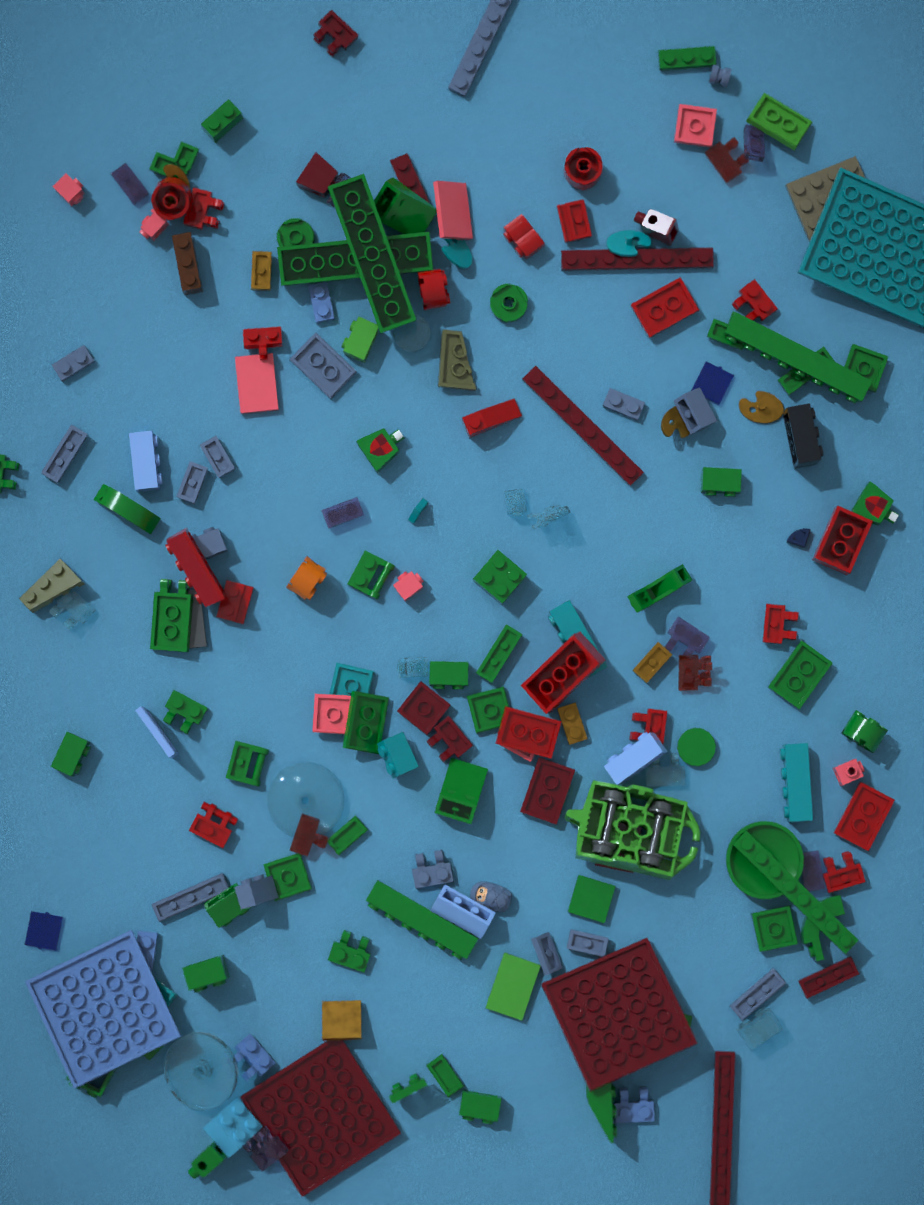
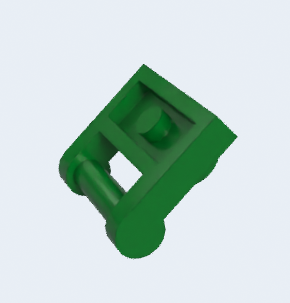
M365 550L347 585L378 600L380 597L379 593L388 575L394 570L395 565ZM379 565H381L384 569L373 590H370L368 586Z
M235 741L226 778L260 787L261 781L259 779L269 749ZM254 751L258 752V757L251 779L247 778V773Z

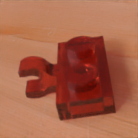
M301 814L289 851L308 856L312 843L321 848L326 847L328 837L316 833L320 819Z

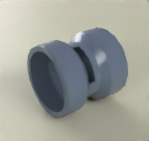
M713 64L709 83H720L721 86L727 87L732 69L727 67L722 69L719 65Z

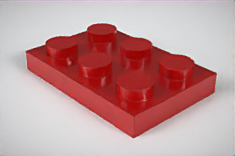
M681 277L630 305L648 338L699 311Z
M505 706L495 744L552 759L562 721Z
M859 782L833 833L869 851L895 800Z

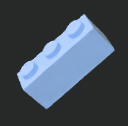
M153 431L129 433L135 490L137 492L160 490V484H163L162 474L158 473V466L161 465L160 455L156 454V447L159 446L158 436L154 435Z
M643 733L638 737L639 741L635 744H628L622 749L623 753L620 755L615 754L607 760L608 764L604 767L616 785H623L668 752L655 733Z
M447 885L443 886L430 910L480 939L483 937L496 913Z

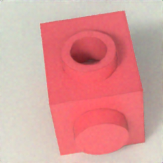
M67 174L52 186L70 206L78 204L85 194L82 190L83 185L76 178L72 180Z
M411 571L410 573L404 572L397 578L399 581L393 585L406 602L423 589L422 583L424 581L418 573L414 575Z
M852 759L832 768L840 786L864 777L862 773L865 771L861 761L857 762V759Z

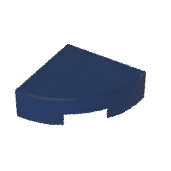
M803 528L793 532L786 542L805 548L811 529Z

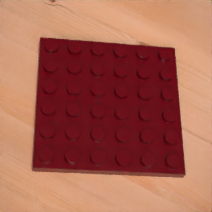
M648 938L541 983L590 1092L697 1045V1041Z
M344 1040L322 1043L240 1096L246 1108L263 1126L260 1131L302 1197L401 1134L398 1126Z

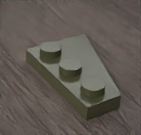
M442 330L438 387L475 391L476 386L473 382L462 331Z
M59 559L19 599L34 613L52 603L56 597L70 593L69 590L76 586L81 587L85 583L63 560Z

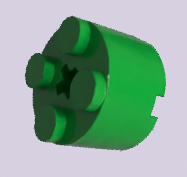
M855 710L841 734L849 740H853L862 748L874 753L888 730L879 725L880 723L874 719H868L864 714Z

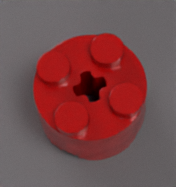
M590 147L572 150L568 154L564 165V176L567 182L574 188L587 190L596 185L601 177L603 168L601 156ZM580 167H587L586 170H580Z
M174 177L164 178L156 185L151 197L154 211L158 216L166 220L182 217L187 212L191 203V189L181 179ZM170 196L174 197L173 201L169 200Z
M435 269L418 272L423 309L429 310L446 307L447 304H450L447 288L444 287L448 285L444 270Z

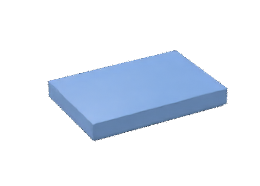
M139 707L135 711L167 756L172 759L178 756L179 753L147 708Z

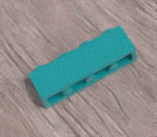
M570 600L549 611L550 616L548 619L553 627L557 626L560 631L557 635L562 643H565L572 635L581 632L597 649ZM604 662L599 668H597L588 678L607 668L608 666L606 662Z
M808 743L784 744L783 749H780V760L784 761V768H781L782 780L785 779V787H782L783 799H786V806L783 808L784 818H787V822L813 821Z

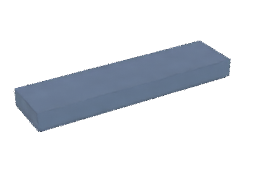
M221 873L151 905L160 922L212 899L229 888L224 874Z

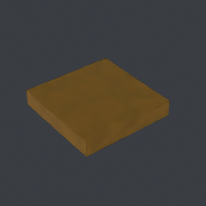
M361 1000L322 1001V1041L361 1040Z

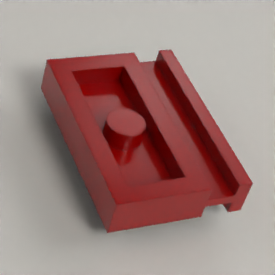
M584 199L557 205L565 243L592 237Z
M226 580L224 588L226 596L220 602L216 617L244 625L254 587Z

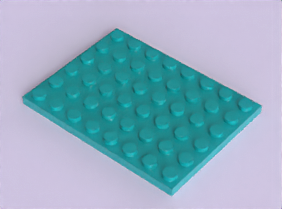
M839 168L797 273L924 328V204L846 169Z

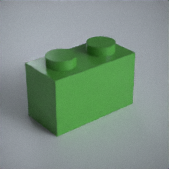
M358 316L357 321L353 320L349 329L352 332L349 338L346 337L341 348L344 349V355L365 363L379 328L377 324Z

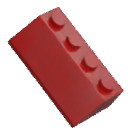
M188 528L167 538L168 544L165 546L170 555L174 554L177 558L175 563L180 572L184 570L187 575L185 580L190 588L194 587L197 592L195 597L200 605L203 603L207 607L225 599V591Z

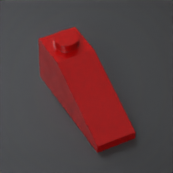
M515 399L464 416L462 417V422L469 438L522 417Z

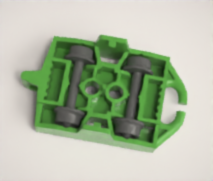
M593 780L583 809L568 810L565 815L566 821L578 826L576 859L670 880L695 859L698 848L691 847L687 856H678L683 827H689L692 830V841L700 842L701 832L687 805L688 802L655 794L654 789L633 784L623 787ZM630 797L648 802L644 807L631 804ZM625 823L628 830H619L618 824ZM643 827L646 830V835H639L637 828ZM618 854H625V858L618 856Z

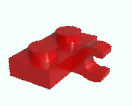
M281 327L243 329L244 350L259 349L260 360H268L267 348L282 347Z

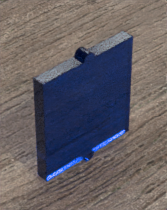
M706 361L692 390L701 388L706 399L719 405L734 375L723 370L721 366L717 367Z
M31 911L25 945L38 947L40 950L42 948L57 950L63 917L50 915L49 912L39 913Z

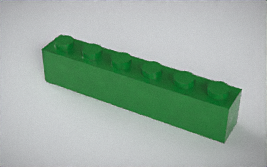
M379 880L376 881L366 899L369 902L368 907L375 911H378V909L386 912L384 916L393 921L395 919L402 921L401 926L410 931L414 928L419 931L418 935L427 941L429 938L436 941L434 945L443 950L446 948L452 950L451 955L460 960L463 957L465 959L468 958L478 940L476 936L433 913Z

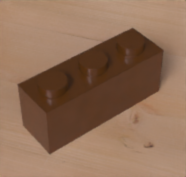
M191 232L172 235L184 295L203 292Z

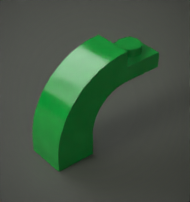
M105 484L102 485L93 499L149 534H152L161 519L140 504Z
M682 564L647 586L630 594L627 598L631 606L638 613L692 581V578Z
M840 895L829 896L819 901L834 916L845 914ZM805 916L801 927L802 943H810L811 946H808L810 958L813 957L815 961L824 960L819 940L820 930Z

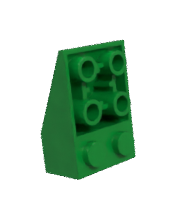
M393 177L384 183L374 199L381 222L403 234L425 232L437 214L434 206Z
M451 758L434 813L472 824L488 769Z
M609 1083L590 1092L586 1085L587 1102L610 1143H614L613 1138H617V1126H615V1123L613 1124V1118H616V1106L612 1104V1098H615V1086Z

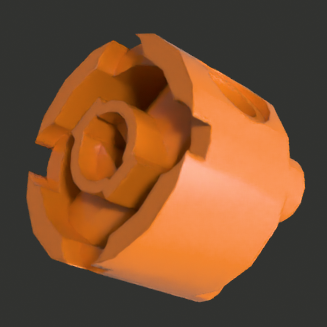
M307 556L286 588L298 594L303 600L306 598L310 600L317 590L314 588L316 583L321 584L326 577V568L318 565Z

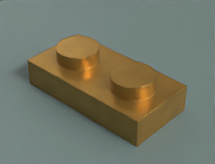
M252 251L251 290L271 291L272 252Z
M657 642L632 671L647 683L673 654Z
M576 702L557 708L569 745L588 739Z

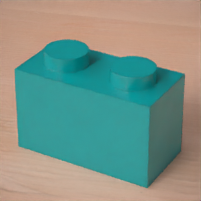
M403 732L377 743L378 753L384 759L386 770L392 776V779L419 767Z

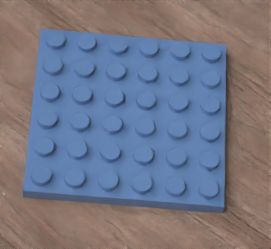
M132 930L25 981L74 1089L181 1037Z

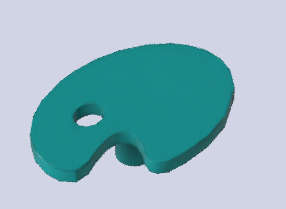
M623 230L609 236L606 246L611 253L624 257H633L638 255L635 247L649 248L651 246V239L640 231Z
M443 238L449 245L442 247V251L447 259L459 268L467 269L472 264V254L467 243L464 240L453 239L454 243L452 239Z

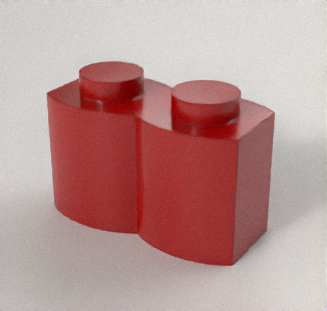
M522 214L503 227L505 232L503 233L504 238L516 246L514 250L520 258L524 257L527 260L545 245L541 237Z

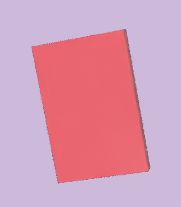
M433 182L440 238L473 239L466 183Z
M268 353V360H260L259 354L235 357L240 413L247 414L279 410L273 353Z

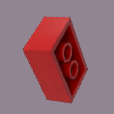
M836 506L812 560L844 575H849L873 521L843 507Z

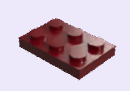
M539 757L520 812L557 825L575 770Z

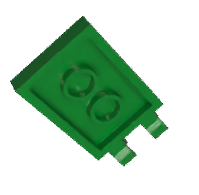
M161 579L160 592H154L150 649L189 652L193 595L188 594L190 587L186 580H179L178 593H170L172 580Z

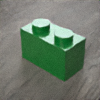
M228 99L201 123L202 129L216 143L243 119L242 112Z
M703 467L701 473V492H704L706 496H717V493H722L724 497H736V494L741 492L742 469Z
M430 661L429 685H433V689H445V686H452V689L464 690V686H468V662Z
M66 732L50 767L72 777L75 774H79L83 766L81 761L84 756L87 757L91 746H89L90 741Z
M237 883L204 903L206 911L218 928L229 925L235 917L246 914L249 908H251L248 907L241 910L234 888L239 886Z
M463 1090L459 1115L463 1116L462 1119L474 1121V1118L482 1119V1123L493 1124V1121L498 1122L502 1098L501 1096Z

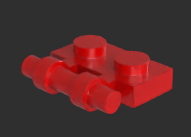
M204 801L201 809L207 811L205 817L197 813L189 831L224 848L232 833V830L226 828L228 822L235 826L238 818L232 816V813L228 811L224 812L218 809L217 805L213 803L210 805ZM212 815H215L223 820L218 824L210 819Z

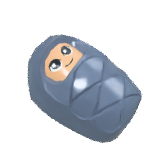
M480 881L472 887L470 898L494 912H505L511 904L512 894L510 890L501 885Z

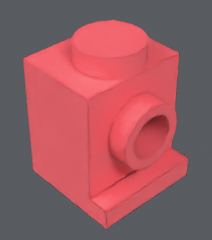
M152 208V215L144 218L139 233L147 240L150 237L155 241L169 223L166 219L158 216L154 208Z

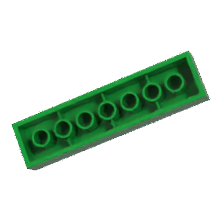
M361 174L328 186L380 334L416 321L365 175Z
M429 232L387 236L400 274L433 270ZM347 240L277 247L281 286L360 278Z

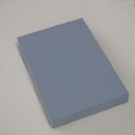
M317 333L289 359L329 399H332L357 373Z

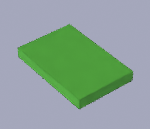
M766 93L762 95L746 120L747 123L794 151L812 124L811 120Z
M504 952L485 1008L522 1021L541 965Z

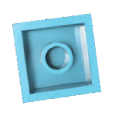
M236 1097L203 1130L229 1158L263 1126Z

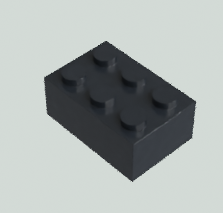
M810 403L787 407L783 412V419L793 468L816 465L823 456V449L821 445H818V427L814 426L813 419H816L815 410L811 408Z

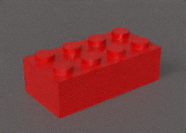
M581 632L572 635L521 687L545 714H548L556 709L606 659Z

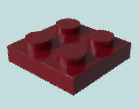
M420 681L397 712L428 735L451 704Z

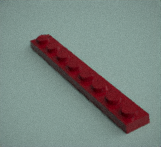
M713 248L636 249L638 255L633 257L619 256L611 253L609 250H561V271L713 268Z
M537 366L522 378L629 486L644 473Z
M715 1051L709 1205H730L735 1072L734 1051Z

